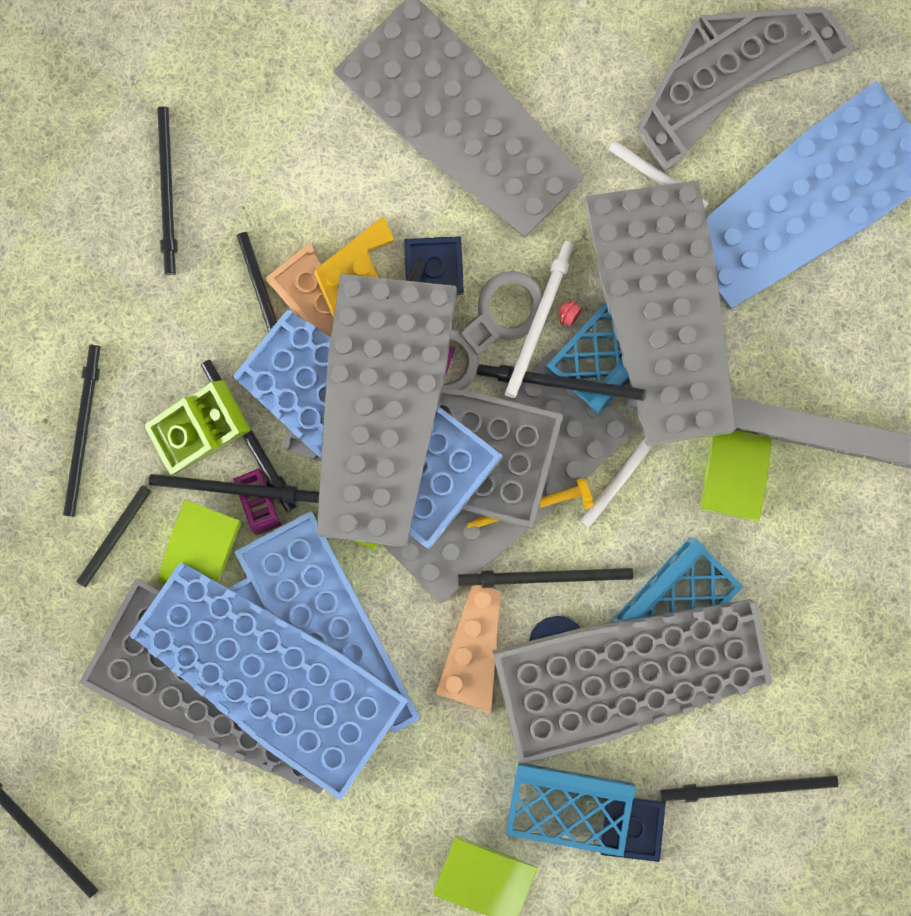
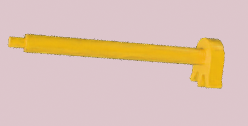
M585 477L576 480V487L542 497L539 509L579 496L584 510L592 508L593 498ZM479 516L474 521L467 522L468 528L474 526L478 528L500 520Z

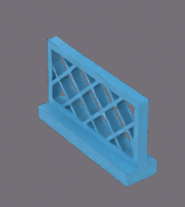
M606 302L548 363L546 370L552 375L575 379L596 378L597 382H601L600 377H606L601 383L626 386L630 382L623 361H619V357L623 355L622 351L618 349L612 316L606 313L608 311ZM600 319H612L613 332L597 333L596 323ZM613 338L614 351L598 352L597 339ZM583 339H593L594 352L578 353L577 343ZM615 357L616 367L612 371H600L599 358ZM595 358L596 372L579 373L578 359ZM574 359L575 373H563L556 366L561 360ZM572 390L590 405L589 409L597 416L615 398L614 396L595 393L589 395L587 392Z
M689 537L617 613L611 622L643 618L648 612L649 616H654V606L659 601H669V613L675 612V600H690V609H695V600L710 599V606L715 605V599H721L716 605L729 603L743 586L705 549V546L698 539ZM701 556L709 562V575H695L694 564ZM715 569H716L720 574L715 575ZM725 578L733 587L725 595H715V579ZM689 579V596H675L674 585L679 580ZM695 579H709L710 595L695 596ZM669 591V596L664 597V595Z
M518 762L506 835L623 857L636 786L631 782L526 763L519 764ZM520 784L533 785L540 795L525 804L519 796ZM539 786L547 787L548 789L542 792ZM555 789L563 790L569 799L557 809H554L546 798V795ZM568 791H569V792L578 793V794L575 795L574 797H571L570 794L568 793ZM584 794L592 796L598 804L597 807L583 815L574 802ZM597 797L607 799L601 803ZM540 799H543L551 813L537 822L528 808ZM613 800L625 802L624 814L613 821L604 806ZM517 801H519L522 808L516 811ZM572 804L581 818L566 827L557 813ZM601 809L610 823L596 833L587 818ZM526 811L534 825L526 831L513 829L515 817ZM555 816L564 830L556 836H548L540 825ZM584 821L593 835L584 842L576 841L570 830ZM620 821H622L621 831L616 825ZM614 827L620 836L618 848L605 846L599 836ZM538 828L541 834L532 833V831ZM567 833L570 839H565L561 837ZM596 839L600 845L592 844L591 842Z

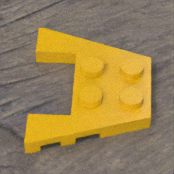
M385 217L377 220L315 270V276L333 319L340 274L378 278L368 252L389 245L394 241Z

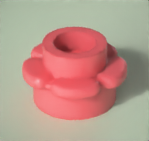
M573 300L571 303L566 301L560 308L557 316L561 318V325L566 324L572 327L580 316L583 308L576 304V300Z

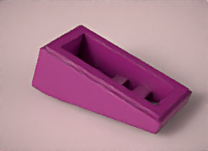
M260 468L233 478L234 483L250 484L258 480L260 486H267ZM239 495L250 529L254 535L262 534L282 525L272 498L258 497L248 501L247 497L249 496ZM264 503L267 504V507L252 512L251 508ZM270 514V516L256 521V519Z

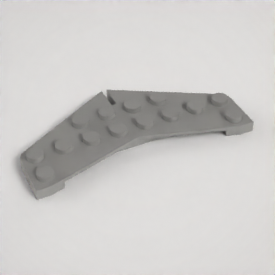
M824 7L700 15L699 21L712 40L709 39L695 18L639 124V136L662 170L666 172L683 158L743 88L839 60L851 53L855 47L831 12Z

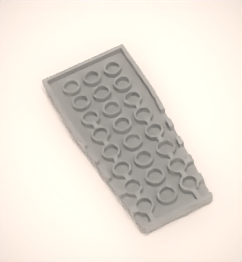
M404 0L333 70V75L389 129L419 154H423L435 167L450 176L462 189H466L477 198L478 202L488 207L505 224H509L520 233V236L526 238L583 181V174L474 51L420 0Z
M699 180L586 196L585 205L600 283L609 315L613 319L614 332L622 351L624 368L627 369L631 383L630 387L646 389L645 400H635L639 421L642 423L646 436V445L652 446L733 433L736 427L716 262Z
M340 274L327 364L317 534L320 537L407 547L417 495L420 491L423 468L426 464L429 441L434 428L436 410H438L446 374L457 292L456 286Z
M553 348L530 372L552 375L546 370V366L558 352ZM561 360L556 366L563 373H575V369L566 360ZM522 382L516 398L508 396L503 398V400L563 414L542 497L576 487L577 479L583 477L587 479L636 430L610 404L597 416L589 409L590 405L569 389ZM561 502L538 509L535 524ZM461 510L430 550L411 535L408 536L407 547L383 546L439 603H443L462 587L458 586V574H477L530 528L503 521L478 528L477 526L468 528L467 522L474 521L476 517L481 515Z
M442 387L438 406L503 456L461 510L533 529L562 424L563 414L480 393ZM288 429L283 447L291 452L321 462V459Z
M136 578L79 683L161 727L189 739L199 741L210 748L220 750L238 760L248 762L266 772L276 774L294 784H299L320 794L323 790L322 787L264 748L230 717L224 715L207 698L201 696L184 679L178 677L167 665L158 658H155L144 646L130 637L131 632L160 592L159 589Z
M752 599L585 627L493 650L519 764L608 742L639 731L641 726L653 722L657 725L668 721L667 717L679 713L685 715L694 712L696 707L708 703L714 705L722 702V698L733 694L743 695L749 693L751 688L762 684L767 686L772 684L757 604Z

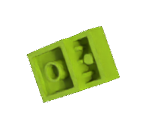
M225 380L209 383L192 396L184 397L144 425L170 476L210 456L251 431Z
M734 430L731 434L712 436L698 510L753 522L760 521L768 477L772 438Z
M185 499L173 528L157 582L165 585L179 563H184L220 583L233 551L232 547L242 521Z
M455 835L434 887L433 895L488 916H519L538 867L486 845L482 846Z

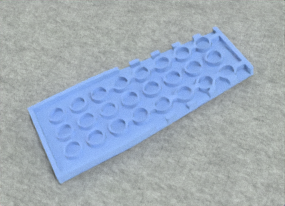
M877 80L807 130L706 217L716 262L719 295L729 309L735 308L760 291L783 279L788 274L806 265L811 260L829 251L834 246L872 225L911 197V124Z
M287 310L234 374V378L322 460L327 364L331 337L308 321L306 322L295 315L291 310ZM439 406L435 414L434 428L429 441L426 464L423 468L420 491L417 495L414 518L409 531V535L428 550H430L503 458L499 452Z
M179 563L130 634L132 639L138 641L150 654L161 660L173 673L184 679L196 692L207 698L219 711L230 717L264 748L340 801L408 702V699L334 648L184 563Z

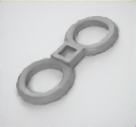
M508 271L501 272L490 278L481 289L477 302L478 315L460 330L451 329L450 339L457 341L463 347L467 357L465 371L459 379L452 383H445L443 387L464 390L476 377L479 366L478 354L498 337L509 340L522 338L528 334L543 294L538 284L527 274ZM507 283H517L528 291L531 297L532 308L530 315L524 323L517 327L506 328L500 326L492 317L490 301L492 295L499 287Z

